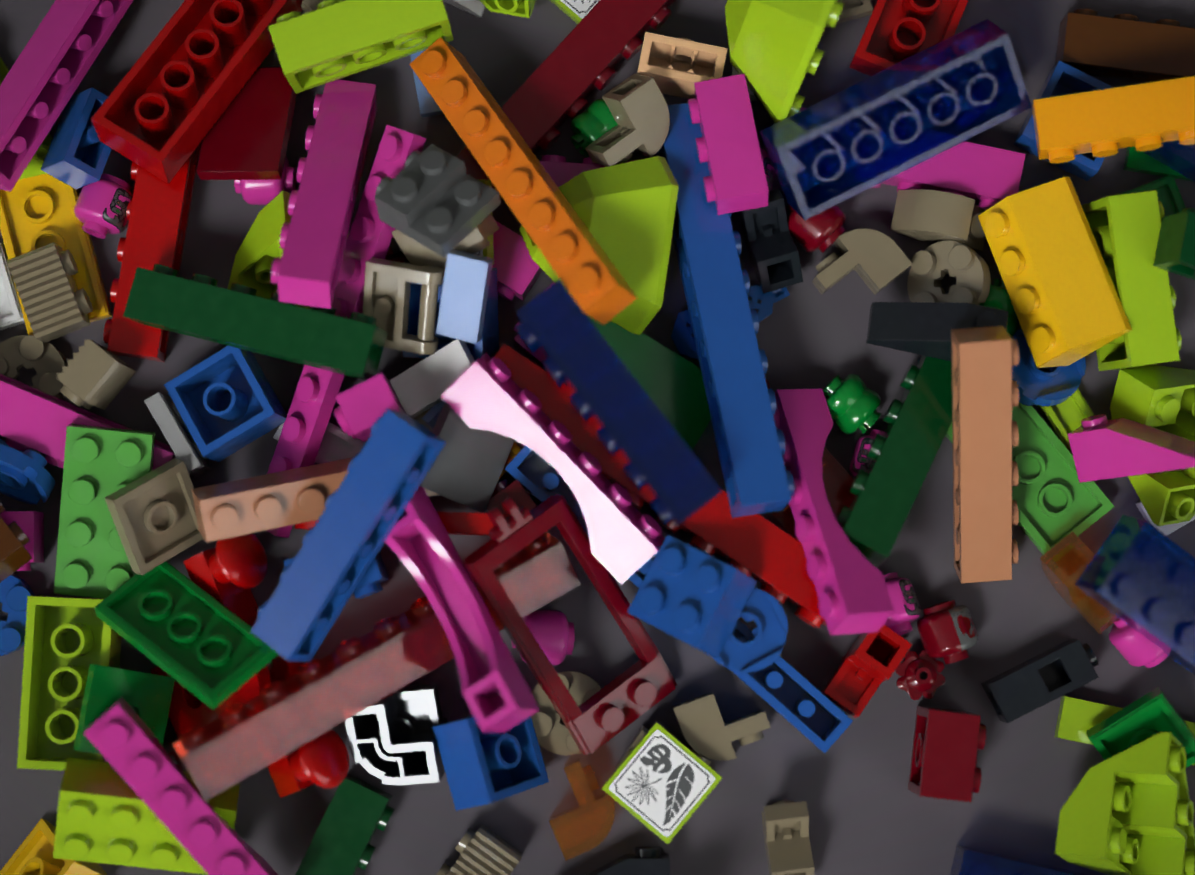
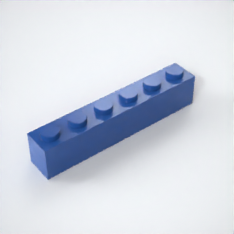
M387 409L384 415L379 417L371 429V436L362 451L351 460L348 474L340 487L327 499L325 511L319 521L306 533L303 539V547L295 560L282 572L280 584L274 594L260 608L257 615L258 620L251 629V632L287 661L310 663L446 442L409 415Z

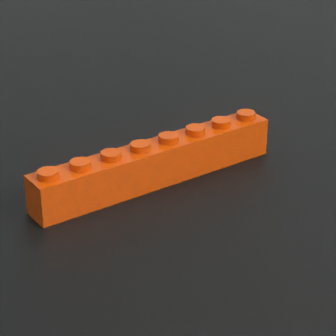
M442 37L436 40L409 65L581 310L602 325H605L636 300V295L463 54Z

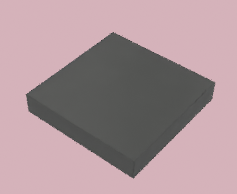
M444 403L432 433L444 440L446 444L424 477L420 487L473 510L485 513L515 439L489 430L470 428L448 404Z

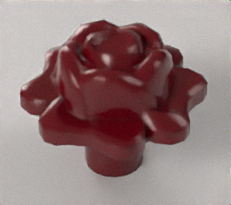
M922 650L919 655L914 651H908L905 660L895 670L897 675L902 676L897 679L896 686L905 690L912 700H918L922 695L927 699H932L936 689L946 682L945 677L939 674L943 671L944 664L929 657L925 650Z

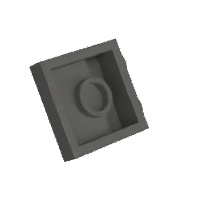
M433 144L423 152L419 150L413 151L405 162L404 170L395 178L388 176L382 179L377 186L376 195L374 196L381 221L442 257H445L501 204L498 191L466 174L465 165L462 160Z

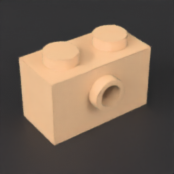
M645 32L637 74L653 77L662 94L693 99L695 98V82L722 78L728 48L699 43L688 38H674Z

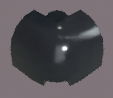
M400 682L388 683L368 688L355 694L348 700L342 709L349 749L355 764L359 762L368 773L381 779L382 784L410 785L440 782L445 769L433 727L448 723V720L442 717L437 684L401 687Z

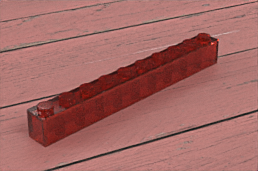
M547 532L493 570V573L522 618L581 585L562 542ZM473 581L496 627L500 632L504 629L503 626L501 625L500 621L498 620L493 610L487 603L486 599L480 592L479 588ZM427 596L413 602L411 609L401 615L382 619L374 625L373 631L364 636L343 641L336 647V652L321 660L314 659L310 663L303 664L297 670V674L285 681H275L266 685L259 691L258 696L244 704L236 703L227 707L221 712L220 717L205 726L198 725L184 732L180 738L181 740L172 745L204 801L211 799L455 658L445 630Z

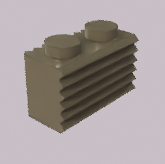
M53 242L7 260V265L36 339L44 343L91 325L87 314L93 312V307L85 289H77L72 275L78 273V268L70 250L63 251L62 247Z
M91 339L84 340V346H78L79 352L73 353V359L68 360V366H62V372L56 373L57 379L64 384L59 391L78 406L82 405L88 410L92 406H96L105 410L136 371L117 355L109 352L106 347Z
M482 824L477 832L470 828L467 830L455 847V850L461 853L452 867L444 863L436 875H510L521 860L523 853Z

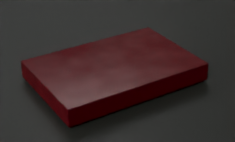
M282 67L257 68L204 137L196 171L200 180L282 179L297 93L294 92L285 77Z

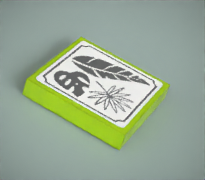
M655 722L601 789L666 844H669L721 781L722 776L659 723Z

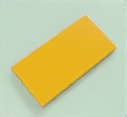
M49 174L19 179L11 192L0 189V230L8 260L53 242L62 247L63 251L70 250L78 268V273L72 275L77 289H85L93 307V312L87 314L90 322L112 317L91 235L82 230L84 223L74 213V207L80 195L79 190ZM17 291L28 336H34L33 330L30 326V322L27 318V314L24 310V306L22 305L21 298L19 297Z

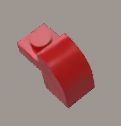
M884 624L877 632L861 633L841 660L842 663L821 693L854 718L859 717L880 684L890 679L913 644Z

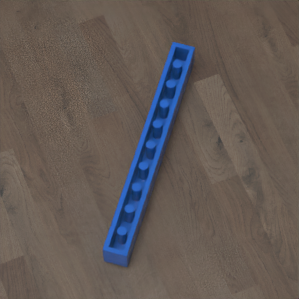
M688 103L667 105L670 114L669 131L664 144L655 155L665 157L679 186L672 235L732 518L782 511L791 501V496L794 495V480L791 471H785L782 457L785 454V439L782 430L776 429L773 416L776 413V398L774 391L767 388L764 375L768 369L767 357L764 349H759L756 334L759 331L758 316L755 309H750L747 294L750 292L749 275L746 269L741 270L738 256L741 254V238L739 232L732 229L730 217L733 213L718 215L715 201L707 202L703 177L710 176L708 163H699L695 138L702 137L700 123L692 125Z
M525 445L506 466L505 470L541 503L556 494L563 496L589 537L582 508L571 487L554 466L536 451ZM658 551L628 578L638 589ZM738 619L736 622L737 628L732 631L734 637H743L746 642L753 639L751 630ZM781 656L768 667L756 672L731 671L824 753L829 750L853 722L852 719Z

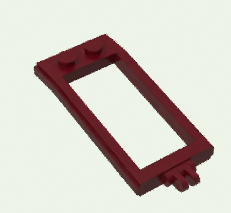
M559 494L550 496L530 512L524 506L518 509L515 502L508 497L501 502L508 517L505 519L496 507L487 512L494 525V528L488 531L491 540L467 556L462 563L560 715L580 752L585 755L592 754L674 691L677 683L639 618L627 613L631 606L612 574L591 553L590 539L564 497ZM555 525L640 659L580 706L576 704L493 573L494 569Z

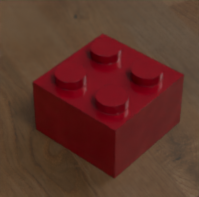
M917 706L908 790L921 797L972 803V794L979 793L982 776L981 767H975L977 750L984 749L986 740V725L980 724V715L965 711Z

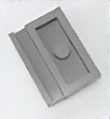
M158 392L144 400L177 459L185 462L188 473L198 477L212 469L206 460L207 458L203 457L171 398Z

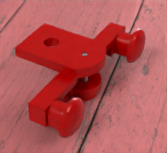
M253 533L217 540L215 548L202 551L183 561L191 581L253 628L258 620L259 609L250 588L256 587L263 581L268 568L266 551L261 541ZM278 653V656L214 710L203 701L200 702L197 696L175 680L169 718L179 742L192 744L248 719L280 798L313 784L326 789L335 788L345 780L349 770V754L342 738L334 730L326 726L317 725L310 728L306 726L290 687L295 681L296 676L301 673L304 662L287 661ZM159 666L150 669L151 674L172 677Z

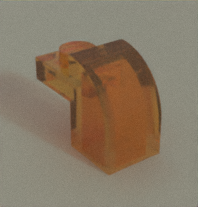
M1073 531L1040 557L1042 569L1056 591L1099 634L1132 608L1131 601L1103 573L1101 561Z
M580 759L567 763L563 767L579 805L549 818V823L565 861L598 846L609 834L615 817L614 799L607 793L595 796L593 791L600 788L591 765L583 767Z

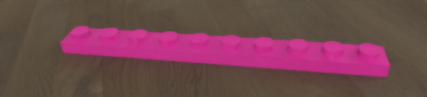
M386 125L346 242L331 306L337 309L335 316L350 319L352 312L363 313L366 261L372 257L385 259L393 236L391 232L395 230V228L379 219L374 198L377 186L385 177L395 178L402 172L408 156L416 150L422 152L426 138ZM304 365L267 474L314 465L336 402L335 396L339 393L345 375ZM293 525L266 531L277 537L289 538Z

